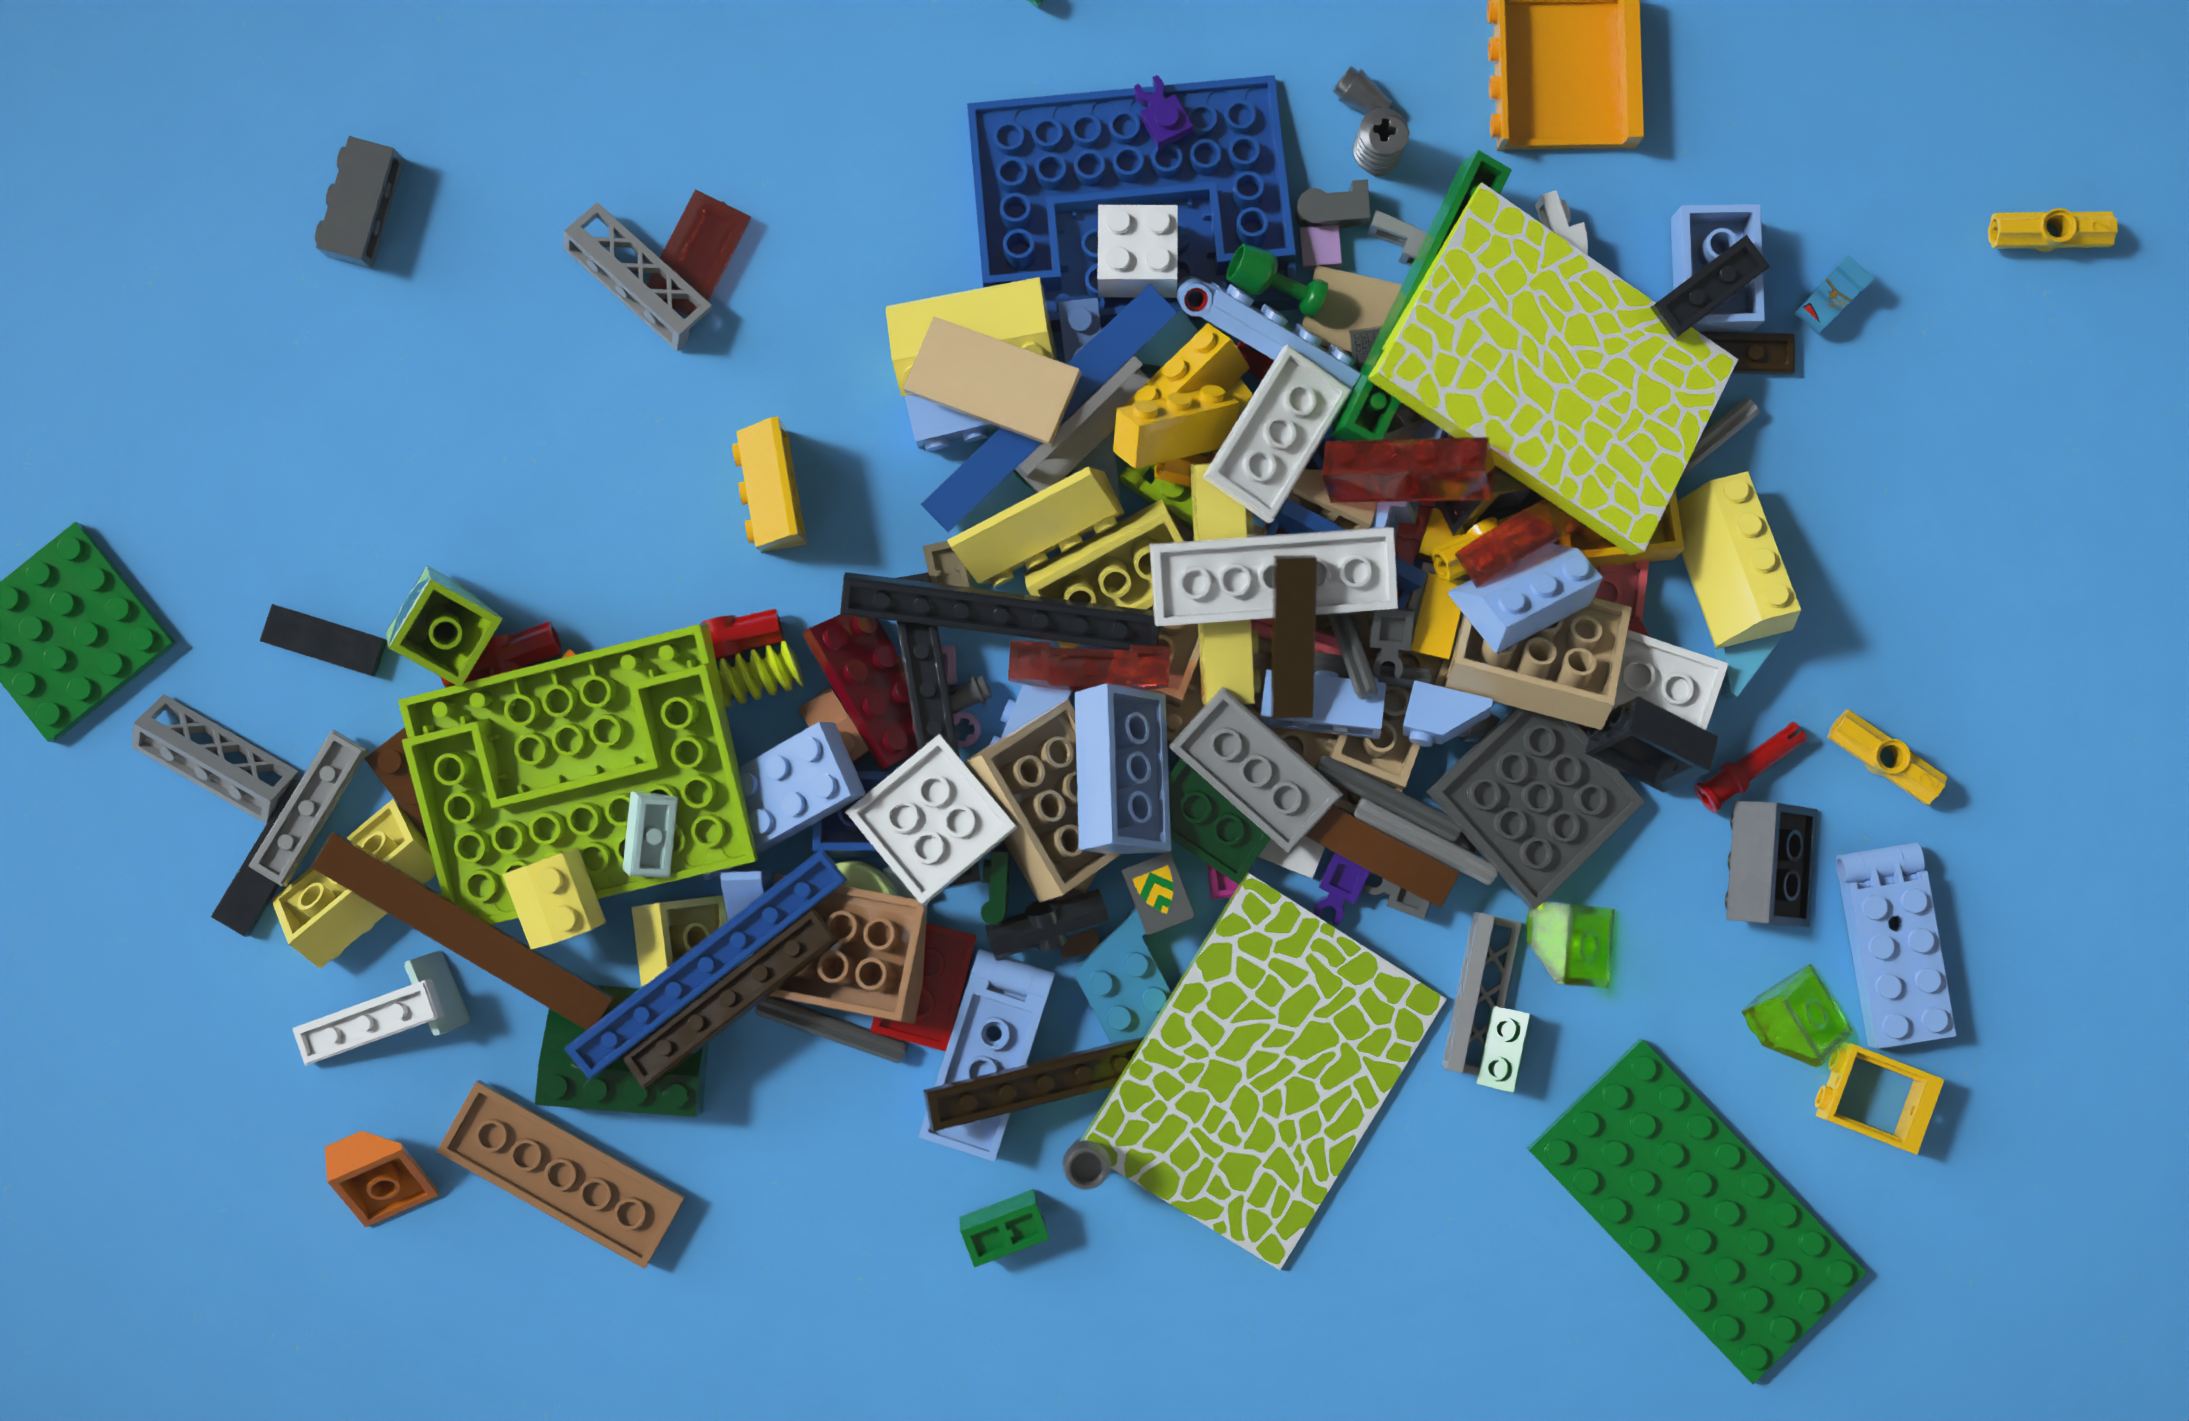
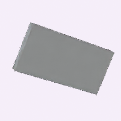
M1223 686L1169 745L1172 751L1288 854L1343 795L1336 786Z

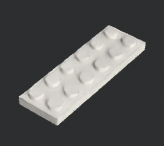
M1381 527L1150 544L1155 625L1169 626L1273 618L1274 556L1315 555L1317 557L1316 615L1398 609L1394 528Z

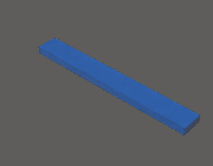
M1151 284L1143 289L1067 363L1070 366L1079 368L1082 374L1061 424L1177 314ZM999 428L921 505L949 532L1026 459L1041 442Z
M821 848L574 1039L564 1049L588 1079L591 1080L847 881V878L826 851Z

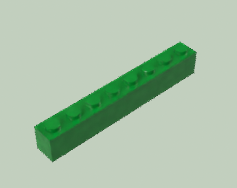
M1477 150L1461 163L1360 371L1361 375L1352 388V392L1348 396L1331 430V437L1362 454L1380 445L1401 402L1368 380L1370 373L1384 351L1382 347L1478 185L1484 183L1498 194H1501L1512 169L1480 150Z

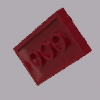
M840 614L807 629L802 634L881 772L916 754L918 748L904 664L879 620L876 618Z

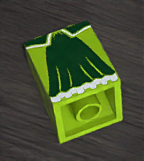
M426 565L386 631L388 648L461 688L502 621V617L463 585Z

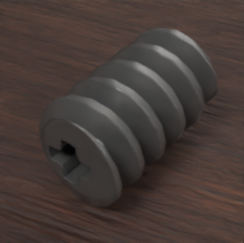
M1376 108L1368 112L1362 119L1353 145V156L1357 164L1372 176H1384L1393 171L1397 166L1410 134L1404 118L1395 110Z

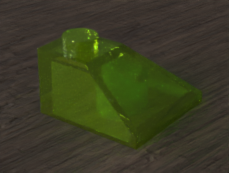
M1543 902L1536 910L1529 908L1526 919L1527 942L1555 983L1560 985L1609 988L1615 909Z
M1811 964L1801 968L1758 995L1741 1011L1749 1029L1757 1036L1762 1046L1813 1067L1823 1065L1854 1032Z

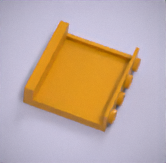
M1488 0L1487 23L1493 24L1494 38H1489L1488 60L1495 64V76H1490L1489 98L1496 101V114H1491L1490 136L1491 138H1497V150L1636 148L1644 137L1640 0Z

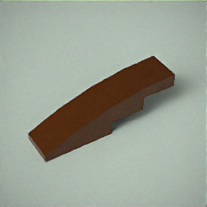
M1333 805L1305 835L1366 870L1440 908L1444 905L1461 872L1357 819L1354 814H1350L1336 805Z

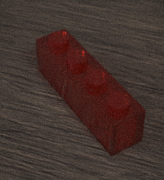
M1489 437L1326 441L1322 478L1330 503L1492 500L1495 464Z

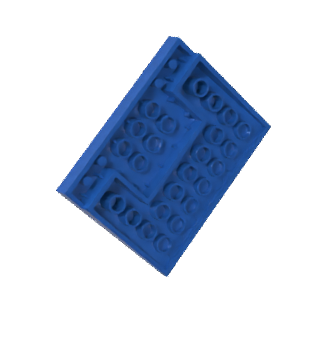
M1275 75L1164 85V98L1176 95L1193 125V133L1160 149H1157L1141 120V110L1147 107L1141 106L1136 101L1135 88L967 103L983 288L1040 277L1052 332L1061 331L1058 302L1089 298L1098 299L1100 325L1105 327L1135 297H1098V205H1178L1177 284L1185 277L1195 276L1203 282L1209 284L1214 282L1227 290L1229 285L1232 284L1226 279L1227 270L1233 255L1242 244L1271 251L1278 261L1277 272L1297 281L1295 267L1296 252ZM1153 86L1141 87L1143 92L1147 94L1156 91ZM1269 287L1260 296L1250 295L1254 299L1252 305L1260 310L1264 304L1276 311L1294 310L1298 307V299L1272 287ZM1191 292L1188 296V300H1196L1199 296V292ZM1164 298L1176 312L1182 309L1177 298ZM1185 312L1189 319L1202 318L1200 316H1191Z

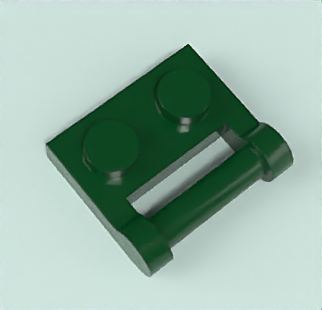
M992 851L991 859H984L983 883L990 884L989 901L984 903L981 908V917L988 924H997L1007 917L1011 853Z

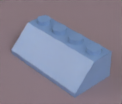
M1109 683L1075 692L1079 850L1104 854L1171 851L1166 694Z

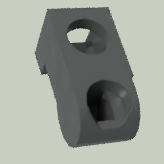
M1368 179L1352 180L1347 192L1326 193L1316 188L1306 190L1301 194L1295 210L1297 222L1304 228L1339 225V229L1367 227L1371 218Z

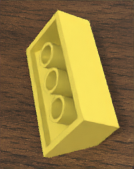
M1040 277L886 306L885 309L892 363L901 396L911 395L906 393L903 387L933 317L1056 360V346Z
M1086 467L947 541L978 584L991 583L993 588L1012 580L1014 578L1013 571L1023 566L1030 570L1047 562L1049 559L1046 554L1058 548L1065 552L1083 543L1081 536L1095 530L1096 534H1100L1115 527L1118 524L1116 518L1125 514L1105 471Z
M1746 471L1710 480L1678 500L1684 549L1680 553L1715 648L1719 649L1793 630L1801 608L1749 472Z
M1160 499L1121 520L1115 527L1103 533L1095 534L1084 540L1080 545L1062 552L1047 562L1025 572L1026 588L1030 595L1146 610L1154 605L1150 544L1184 542L1185 540L1164 501ZM1058 641L1064 653L1081 645Z
M394 798L346 837L348 840L421 883L428 882L436 874L429 843ZM311 867L271 899L288 944L319 969L341 955L347 946L362 934L370 931L375 923L387 914L384 910Z

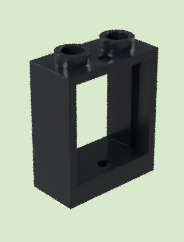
M1479 458L1469 462L1438 500L1437 504L1452 535L1456 536L1466 534L1475 524L1489 517H1496L1497 520H1501L1531 506L1540 509L1547 499L1486 458Z
M1638 696L1611 710L1602 730L1588 727L1587 737L1589 740L1585 754L1664 793L1711 771L1718 736Z

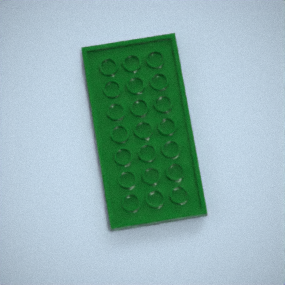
M1639 1039L1526 1148L1751 1384H1754L1867 1273L1643 1039Z

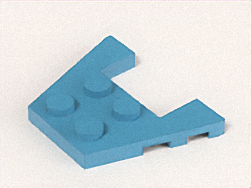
M1136 907L1073 971L1110 1043L1145 1037L1172 993L1142 937L1146 932Z

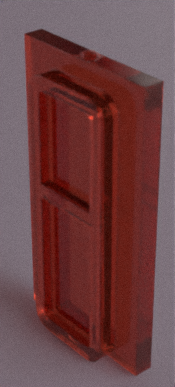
M695 189L660 259L709 302L751 220V216ZM652 273L646 285L650 289H666V279L659 273ZM671 285L672 290H677L673 285ZM672 299V309L683 315L689 316L697 309L688 299Z

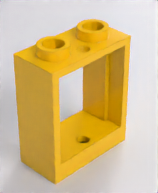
M1842 1042L1841 1047L1833 1051L1829 1060L1828 1068L1831 1070L1827 1085L1821 1086L1817 1093L1815 1107L1818 1109L1815 1116L1917 1155L1945 1079L1855 1044ZM1855 1058L1913 1080L1893 1135L1835 1113Z

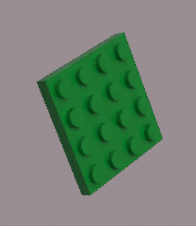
M74 522L0 581V683L47 742L54 743L177 644L80 523Z

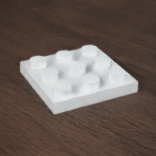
M940 734L845 811L922 906L926 905L1017 829L1016 825Z

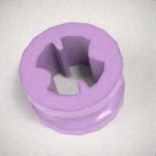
M967 712L954 714L955 726L960 725L961 719L970 720L968 725H974L975 729L974 734L967 735L966 741L957 740L958 747L968 748L975 745L981 736V725L978 719Z

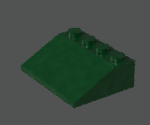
M595 985L614 997L601 1019L640 988ZM549 1008L538 1063L535 1105L696 1117L703 1113L708 1043L648 1090L641 1087L621 1056L589 1080L564 1049L586 1030Z

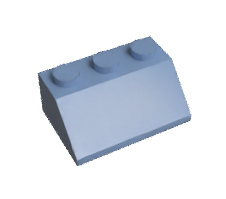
M1544 542L1450 590L1448 595L1497 654L1591 605L1603 577L1578 548Z

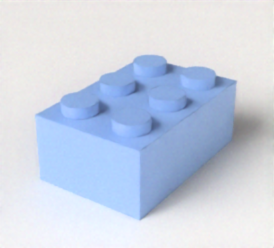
M1681 205L1671 217L1673 290L1745 235L1749 237L1762 255L1761 205ZM1763 273L1691 327L1698 332L1755 330L1765 321Z

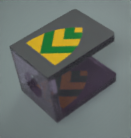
M1170 851L1121 870L1146 934L1156 933L1194 917L1193 909Z

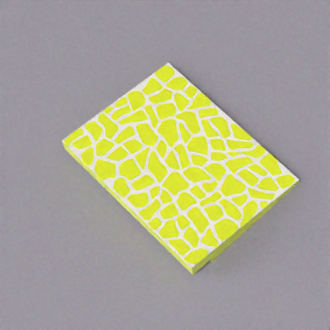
M1481 183L1476 188L1382 347L1384 351L1370 373L1368 380L1631 556L1645 551L1738 359L1692 327L1673 339L1650 308L1656 303L1655 301L1490 187Z

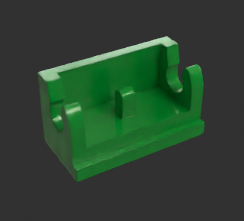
M1034 1189L959 1217L960 1232L974 1268L1050 1239L1044 1215L1042 1216Z

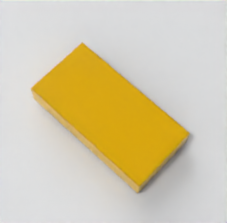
M1428 574L1412 637L1411 652L1449 660L1461 610L1448 594L1450 590L1460 586L1465 581L1454 579L1447 582L1443 578L1440 579L1437 574Z

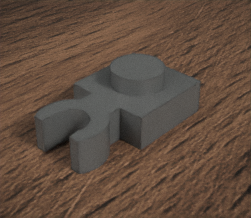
M1398 607V609L1372 610L1369 646L1371 648H1380V652L1374 656L1371 663L1375 676L1380 675V666L1383 662L1391 661L1394 663V676L1401 677L1403 663L1398 656V651H1410L1415 613L1413 609Z
M1382 878V883L1379 887L1373 888L1365 884L1363 886V890L1370 895L1381 896L1385 893L1390 895L1386 906L1425 920L1431 905L1429 901Z

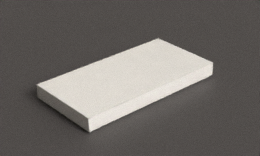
M1287 344L1281 349L1202 478L1265 522H1272L1352 390Z

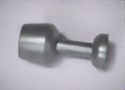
M1081 1138L1072 1143L1063 1157V1173L1073 1186L1083 1190L1094 1189L1102 1185L1108 1178L1111 1170V1160L1103 1146L1094 1141H1080Z

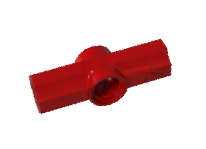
M769 609L741 617H736V615L721 616L701 622V624L708 623L716 661H720L721 658H725V660L735 658L736 654L744 655V651L780 644L781 641H784L782 624L777 609Z
M548 621L513 635L502 634L492 637L464 683L526 668L563 654L561 641L552 622ZM440 677L445 687L455 685L449 682L448 680Z

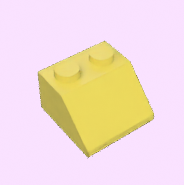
M578 847L502 874L530 949L557 943L590 931L606 922Z
M723 895L631 907L641 986L647 984L727 922Z

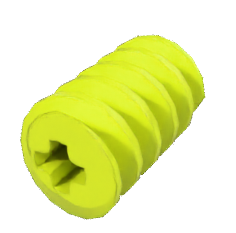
M781 641L780 654H776L773 648L767 645L765 658H761L755 649L751 650L750 662L748 663L745 662L740 654H736L734 667H731L725 658L720 659V671L718 673L727 708H731L733 696L740 704H745L748 691L755 700L762 699L763 687L771 696L777 695L778 682L785 691L792 690L793 678L796 679L801 687H804L803 676L796 654L786 641Z

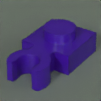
M1155 75L1152 78V84L1156 91L1147 94L1143 92L1139 84H1136L1135 99L1141 106L1147 107L1141 110V120L1157 149H1160L1192 134L1193 125L1176 95L1164 98V83L1159 76Z
M1334 852L1319 883V888L1328 893L1327 896L1321 897L1316 902L1314 915L1319 917L1324 907L1331 906L1336 910L1333 924L1338 926L1344 917V900L1353 904L1356 903L1370 871Z

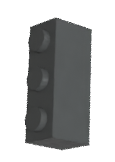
M349 136L346 147L343 146L340 149L337 157V168L339 170L335 184L332 183L329 186L326 194V205L328 208L324 221L321 220L318 223L315 231L316 248L327 257L372 269L404 162V158L394 148Z

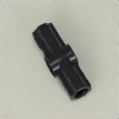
M1098 888L1061 901L1054 898L1043 902L1036 900L1026 907L1025 913L1003 919L997 924L985 925V930L995 960L1035 947L1041 951L1055 950L1066 944L1069 936L1108 924L1109 917Z

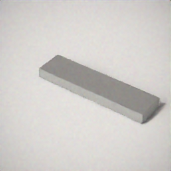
M331 730L248 866L278 885L287 886L369 750L338 731Z

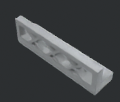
M598 202L564 230L563 249L676 351L688 342L689 330L711 311L712 305ZM598 218L609 228V238L592 237L584 228ZM604 247H609L610 252L606 250ZM614 247L633 249L638 254V264L621 263L614 257ZM643 273H659L666 279V289H650L643 283ZM671 285H673L677 290H672ZM672 299H688L697 309L686 319H683L672 309Z
M1133 356L1059 426L1051 446L1041 443L1015 468L1037 493L1061 481L1115 429L1117 408L1124 407V404L1149 380L1140 370L1143 364L1136 356Z
M164 694L134 722L132 748L267 824L278 806L279 797L289 788L292 781L298 778V770ZM166 710L178 717L180 724L164 725L155 719ZM206 733L213 737L214 743L199 745L190 740L189 734ZM239 752L247 757L248 763L232 764L224 759L223 753ZM272 771L282 778L272 787L260 780L257 772Z
M1473 912L1441 1066L1444 1069L1478 1075L1479 1067L1464 1064L1470 1042L1477 1038L1484 1048L1485 1040L1481 1035L1487 1032L1488 1024L1479 1030L1475 1027L1473 1020L1476 1005L1485 999L1491 1009L1492 1006L1504 1008L1522 922ZM1493 924L1510 928L1507 945L1494 953L1489 946ZM1503 953H1505V957H1504V961H1503V966H1502V964L1500 963V961H1499V959H1498L1497 957H1499L1500 955H1502ZM1493 960L1501 973L1500 981L1497 985L1485 991L1481 985L1484 966ZM1497 992L1494 1004L1489 996Z

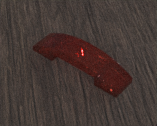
M1544 499L1478 537L1457 551L1455 556L1477 588L1508 571L1519 561L1568 534L1573 535L1587 526L1547 499Z
M1011 640L1008 681L1037 687L1082 691L1106 683L1140 690L1169 688L1171 648L1130 645V650L1051 647V642Z

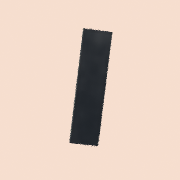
M293 780L211 915L213 919L244 937H248L280 886L248 865L299 784L297 780Z

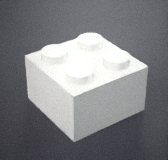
M1098 205V297H1136L1151 284L1163 298H1176L1178 205Z

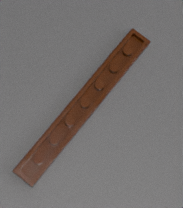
M337 832L331 833L311 865V868L585 1030L601 1019L614 998L592 983L538 951L530 949L526 944Z

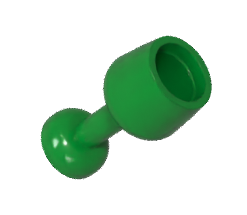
M1247 244L1239 246L1227 270L1226 279L1251 296H1260L1269 287H1272L1298 299L1299 309L1306 317L1313 318L1316 316L1327 296L1328 283L1326 281L1315 279L1307 285L1301 284L1277 272L1278 261L1271 251Z

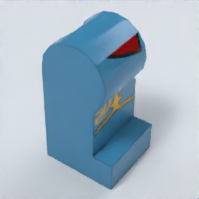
M1847 255L1807 296V299L1795 311V314L1815 333L1819 334L1875 278Z

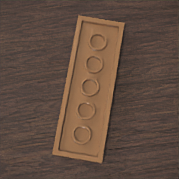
M481 1080L476 1081L436 1151L643 1269L650 1263L686 1198L682 1193Z

